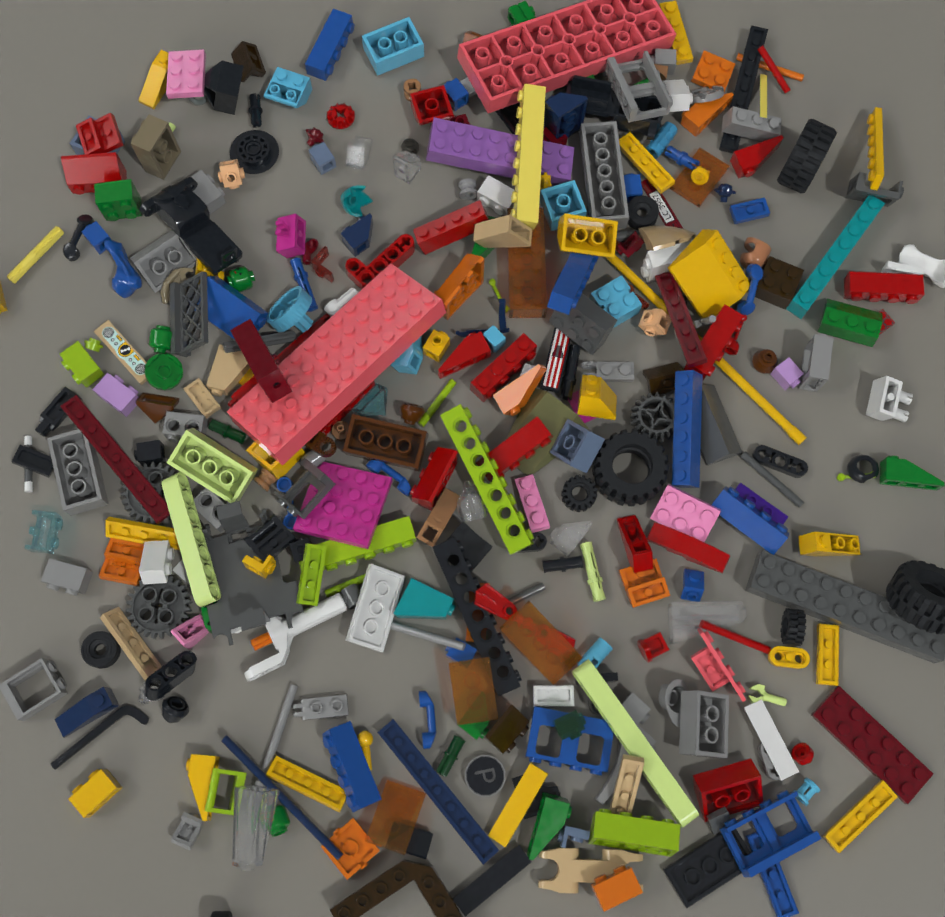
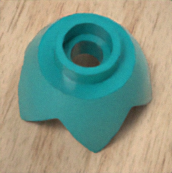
M352 186L342 193L341 204L348 214L360 218L363 216L361 207L373 202L363 192L366 186Z

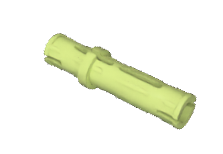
M585 542L580 544L588 575L587 583L590 585L593 601H602L606 599L602 587L603 579L598 571L592 542Z

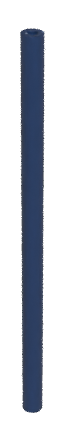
M226 735L221 742L339 860L343 853Z

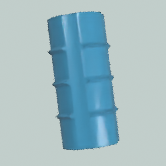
M665 122L657 134H655L654 141H650L646 149L655 159L664 152V149L673 140L678 130L677 127L671 122Z

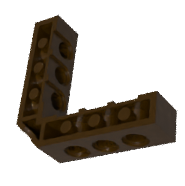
M403 859L330 909L333 917H360L415 880L436 917H463L432 865Z

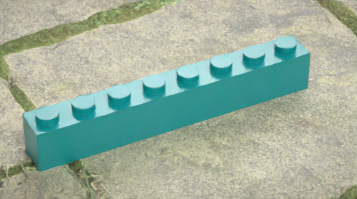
M868 195L786 310L800 319L803 318L885 205L884 202L875 196Z

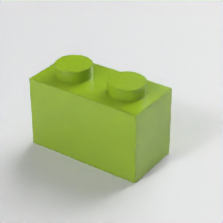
M79 341L59 354L63 359L61 361L62 365L67 371L72 370L74 373L72 378L78 385L82 383L87 388L105 375Z

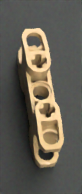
M556 847L542 850L538 857L554 860L557 863L558 872L552 879L538 880V888L558 893H579V882L594 883V878L602 874H606L607 877L614 873L613 869L621 865L626 866L629 862L643 861V854L628 852L622 849H602V859H579V848Z

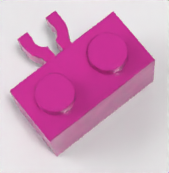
M296 213L277 218L275 224L277 225L275 231L277 235L276 252L285 258L305 254L306 221Z

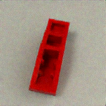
M654 522L647 537L648 542L685 557L687 561L722 574L730 558L729 554L707 543Z

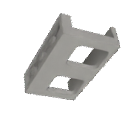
M644 51L641 60L617 64L615 57L607 58L605 72L612 83V88L628 122L669 115L673 100L669 96L666 84L662 82L660 72L656 69L654 60L650 57L648 51ZM643 70L649 80L648 83L629 86L624 79L623 73ZM655 95L662 107L640 111L634 99Z

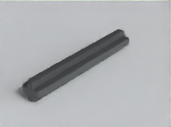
M288 331L264 335L262 338L267 346L294 342L296 340V333ZM236 340L223 343L225 353L241 351Z

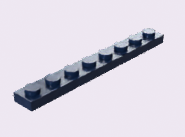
M392 719L377 733L484 865L499 849L396 721Z

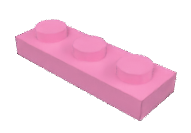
M533 474L515 479L520 501L532 533L550 529Z

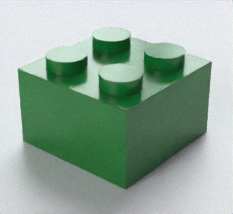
M131 179L94 184L95 204L106 221H117L125 218L134 219L142 216L140 206L142 205L141 196Z

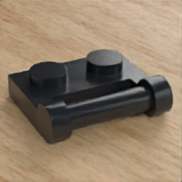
M275 514L269 517L270 520L250 537L246 536L243 539L263 562L269 554L275 558L289 546V543L296 540L295 536ZM275 525L277 526V528L273 530L268 536H266L262 541H260L257 545L255 544V542L259 538H261L266 532H268L272 527H274Z

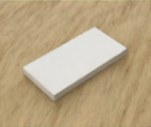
M368 564L345 641L383 653L394 618L393 613L397 607L406 576L374 564Z

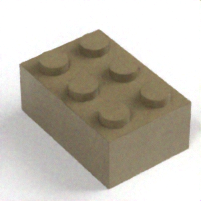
M150 114L142 121L140 129L132 137L130 143L145 172L163 180L181 153L169 123Z

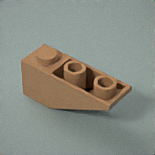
M445 488L416 538L434 547L462 497Z

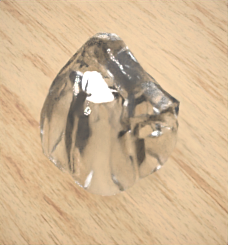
M469 480L464 482L463 492L457 500V512L462 522L487 517L488 509L478 489Z

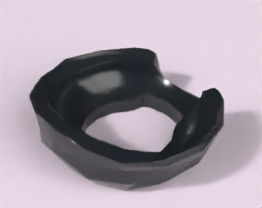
M858 455L853 457L847 464V472L853 480L865 483V481L878 476L879 466L874 458L868 455ZM861 460L869 461L873 472L865 475L858 470L857 463Z

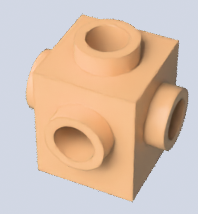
M238 159L220 162V172H218L220 183L223 182L224 188H239L243 183L245 173L243 167L240 168Z
M654 308L652 310H644L638 326L648 336L666 335L671 320L669 315L662 309Z

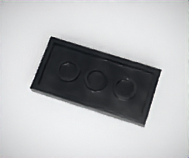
M736 829L732 830L731 832L744 856L750 854L751 852ZM721 832L663 869L686 908L741 874Z

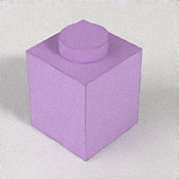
M790 357L771 372V376L785 391L789 387L794 389L802 382L800 378L804 375Z

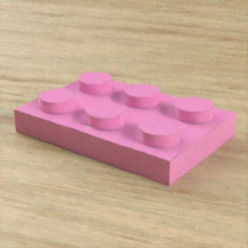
M204 49L169 51L166 88L168 99L204 97L206 63Z
M667 484L650 519L705 542L721 509Z

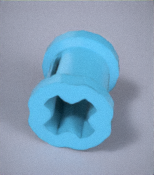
M806 777L804 783L797 790L798 796L795 798L807 806L809 804L808 801L813 795L821 790L812 780Z

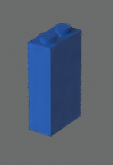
M218 276L207 277L208 321L233 339L235 338L230 330L249 319L252 320L258 331L265 325L266 317L269 314L267 311Z

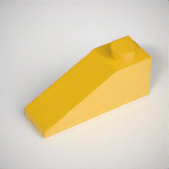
M160 50L152 62L138 100L139 103L155 109L167 88L169 53Z
M191 754L186 763V771H188L189 781L202 821H211L212 812H206L205 805L212 770L219 767L220 756Z

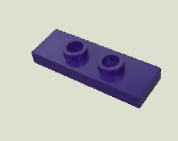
M741 482L736 487L740 497L744 500H751L756 505L755 508L761 512H767L775 523H785L788 518L786 514Z

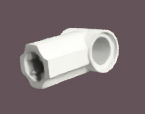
M350 288L340 298L331 300L324 310L332 317L358 291L355 288Z

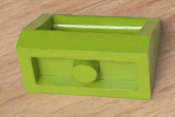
M213 768L205 811L239 816L247 773ZM220 773L235 775L228 809L214 808Z

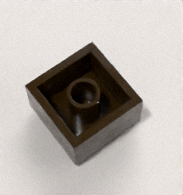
M769 256L762 269L763 277L758 282L755 297L786 310L793 299L804 270Z

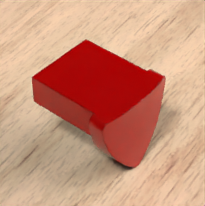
M661 632L645 640L640 639L637 641L639 650L648 663L652 662L653 658L669 651Z

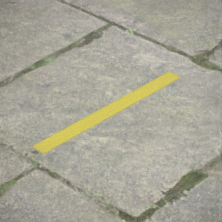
M760 74V117L767 118V75Z

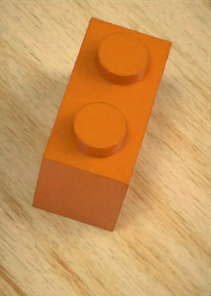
M621 865L613 869L614 873L607 877L606 874H602L594 878L595 882L591 884V887L604 912L643 893L630 866L625 867V865Z

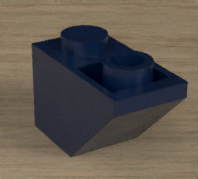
M369 213L366 216L360 217L355 224L347 226L340 233L342 242L355 257L370 247L373 230L372 215Z

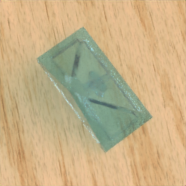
M376 383L351 410L360 416H385L388 389Z

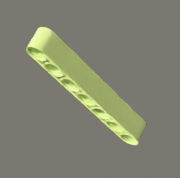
M178 472L163 479L162 488L193 598L199 607H203L220 600L221 592L204 533L202 532L189 481L185 474Z

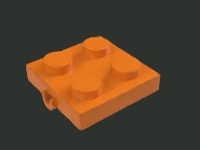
M704 50L691 82L712 88L714 85L722 86L725 92L736 63Z
M354 817L341 829H336L333 832L334 835L330 838L334 845L343 853L339 860L323 845L321 846L347 880L360 868H365L368 865L367 862L380 851Z

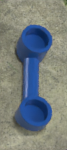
M752 263L746 268V275L751 278L747 300H742L737 305V311L743 315H749L755 310L753 302L758 282L763 277V270L758 264Z
M370 460L366 464V467L373 473L379 474L382 470L398 481L399 484L396 488L409 497L412 489L406 477L382 461Z
M281 477L276 483L277 489L283 494L293 485V482L288 477ZM287 511L288 515L284 517L283 524L289 530H294L293 527L298 516L294 517Z
M419 691L420 708L426 707L428 732L422 733L423 749H430L437 733L435 708L429 694L426 691Z

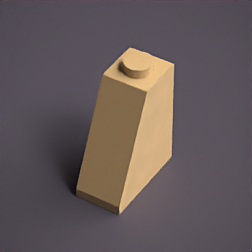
M510 214L475 224L473 241L484 248L531 246L532 229Z
M219 344L206 384L212 395L218 397L222 395L229 396L250 369L242 351L225 353L223 345Z

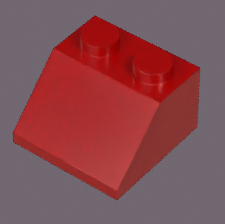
M444 85L410 93L412 111L419 125L432 123L434 117L440 119L454 117Z

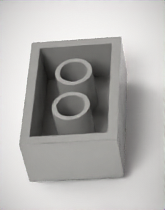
M699 690L681 691L679 754L707 758H728L729 695Z

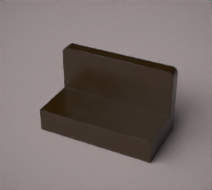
M242 41L231 54L234 64L243 66L241 82H245L250 75L263 77L266 71L257 46Z
M678 362L643 370V375L647 379L649 393L651 392L654 396L656 392L662 394L674 391L675 372L685 371Z

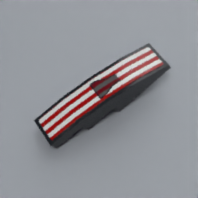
M556 327L554 328L545 367L547 370L543 375L540 389L559 393L571 339Z

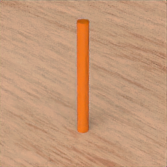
M738 53L736 60L742 62L743 54ZM760 60L759 68L770 71L766 63ZM777 66L781 75L802 82L804 74Z

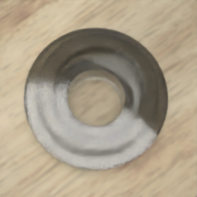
M408 138L402 143L401 150L407 156H414L419 151V145L414 139Z

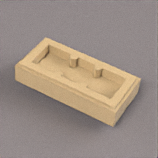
M199 378L183 388L206 419L221 409V406Z

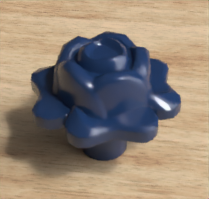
M720 184L719 188L714 189L721 196L720 202H727L731 194H736L732 190V185Z

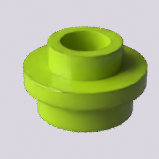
M89 338V341H84L86 343L84 348L100 352L101 348L103 349L99 340Z

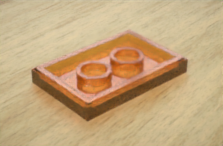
M699 148L692 158L700 162L699 166L710 171L708 181L703 185L695 184L691 179L692 171L685 167L675 179V184L670 187L672 191L699 208L729 169V165L702 148Z
M489 657L449 663L457 725L498 719Z
M387 780L381 795L382 800L378 803L365 842L405 855L426 793Z

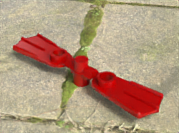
M485 583L475 591L474 605L504 620L514 619L517 621L519 628H528L534 632L535 639L561 660L566 661L569 656L575 653L574 646L576 640L546 624L537 625L531 617H525L519 612L517 613L516 606L488 583ZM507 607L511 609L510 615L506 612ZM542 629H544L546 632V635L544 637L541 635Z

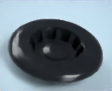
M250 130L240 134L235 138L230 147V159H238L240 168L243 167L244 173L260 174L269 170L276 163L279 156V146L275 138L261 130Z

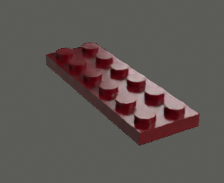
M836 686L811 714L821 726L879 780H884L904 804H909L934 774L840 686Z

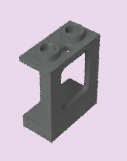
M859 172L850 180L846 194L847 199L862 202L866 200L867 195L886 198L878 199L885 203V207H889L902 197L904 193L903 181H899L889 190L880 188L873 190L870 189V186L864 185L867 173Z
M306 458L300 462L306 471L283 496L276 491L273 492L279 497L277 499L278 503L284 508L289 506L286 509L294 517L299 515L303 519L308 516L335 485L326 474ZM307 484L313 485L318 490V493L303 510H298L292 504L293 499Z

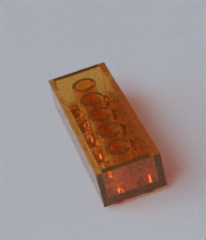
M507 208V215L511 213L513 208ZM539 208L538 224L532 230L531 246L507 247L509 318H546L544 208Z

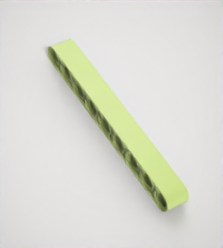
M588 659L572 670L573 676L627 753L631 756L644 758L642 774L675 821L680 824V827H685L697 818L699 813L592 662Z

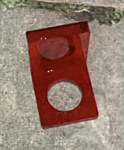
M324 246L311 260L315 273L320 278H326L332 283L334 281L332 272L321 265L329 256L328 248Z

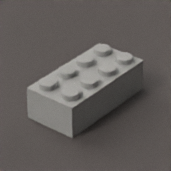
M77 429L47 438L63 511L72 516L109 505L97 451L81 431Z

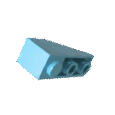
M422 337L412 343L391 364L399 373L417 375L423 360Z

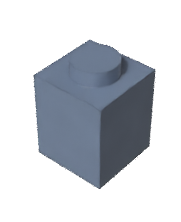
M324 142L316 144L308 150L311 161L321 175L336 167L335 157Z

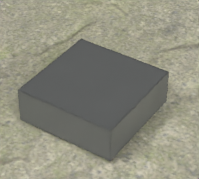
M725 807L706 815L713 834L720 832V829L725 827L724 822L730 819L729 812Z

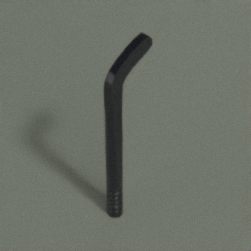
M122 706L50 764L56 770L125 715L132 716L144 725L148 723L149 717L135 707Z

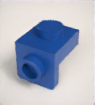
M684 569L681 599L700 602L704 592V572Z

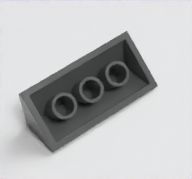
M702 384L700 451L706 465L740 455L742 450L715 386Z

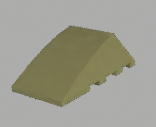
M535 388L527 404L521 408V412L518 414L506 438L508 439L537 416L553 435V438L550 439L552 442L544 448L539 447L535 450L536 454L519 462L521 465L517 469L526 476L535 474L556 458L550 451L567 419L588 429L578 414L548 391Z

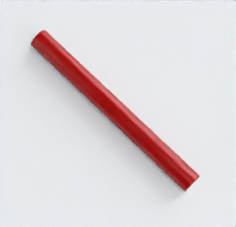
M705 620L700 621V628L769 654L771 650L770 646Z

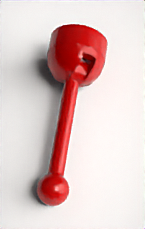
M744 315L740 322L744 323L747 320V316ZM740 330L738 333H735L734 340L729 348L726 346L723 348L725 353L729 355H736L738 353L739 343L736 340Z

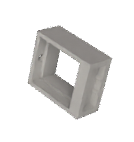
M823 333L814 334L804 347L801 371L804 375L800 378L802 382L799 384L798 389L818 392L828 381L834 337H828V335Z
M41 658L0 684V690L17 720H28L68 694L65 689L67 685L61 677H58L55 672L57 667L52 660L49 661L48 659ZM44 669L57 692L28 709L16 686Z

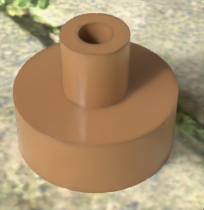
M339 421L333 425L332 434L336 440H346L349 428L347 422Z

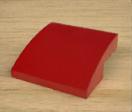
M108 113L97 120L90 117L76 125L85 154L107 153L124 146L115 116L112 113Z

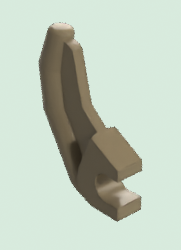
M184 267L175 269L164 280L160 292L163 304L170 302V284L173 282H184L188 279L185 274L187 272L193 273L194 269Z

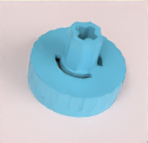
M301 286L293 287L274 303L268 312L266 321L277 332H284L295 326L304 333L313 323V320L306 314L312 303V297Z

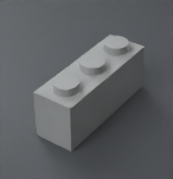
M733 106L723 115L722 132L763 142L780 135L781 118L767 115V118H762L758 112Z

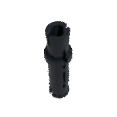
M576 344L569 346L566 370L561 381L563 386L560 398L563 400H568V397L569 400H572L573 388L577 381L575 378L581 346Z

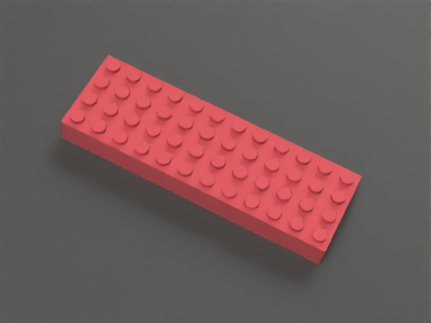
M586 0L461 43L458 47L457 59L489 114L519 103L517 101L518 92L522 90L524 84L546 87V93L568 85L574 75L588 77L605 72L607 58L615 57L617 64L643 58L644 51H648L649 55H652L656 48L669 49L672 47L676 32L656 0Z
M390 263L278 365L293 392L272 403L258 383L227 411V414L235 425L283 466L446 313L442 299Z

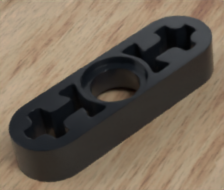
M765 445L758 446L752 453V457L761 465L794 478H801L808 471V465L804 460ZM761 451H764L765 457L763 459L760 458L759 453ZM775 458H783L785 465L778 466L775 463ZM797 465H800V469L802 470L799 473L796 472L795 467Z

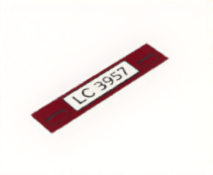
M647 179L641 181L647 196L654 199L658 204L659 216L665 226L683 229L663 194H660Z

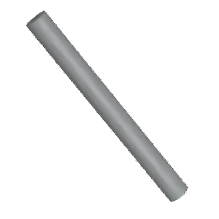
M392 622L390 627L391 630L464 651L466 647L464 642L396 622Z

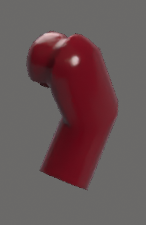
M314 238L305 243V254L302 255L304 265L312 263L311 255L318 248L319 243Z

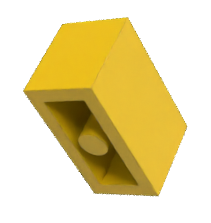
M97 769L92 772L88 777L89 780L84 785H78L72 791L73 795L68 798L83 818L91 817L123 788L108 769Z

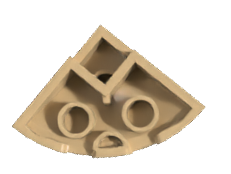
M647 226L639 228V233L645 242L646 250L652 251L675 246L676 243L688 242L697 236L694 232L672 226Z

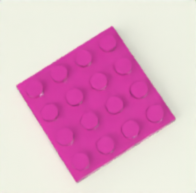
M328 462L321 463L317 468L326 474L335 485L305 519L298 515L293 527L294 531L369 549L393 482L392 477ZM311 484L300 510H303L318 493V490Z

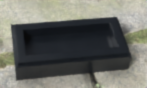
M19 445L11 461L15 465L48 478L54 469L51 456L23 445Z

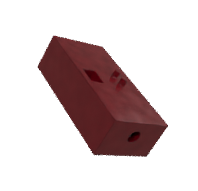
M249 319L231 329L230 331L254 376L270 401L274 403L293 392L277 364L280 362L279 359H274L277 355L271 354L252 320Z

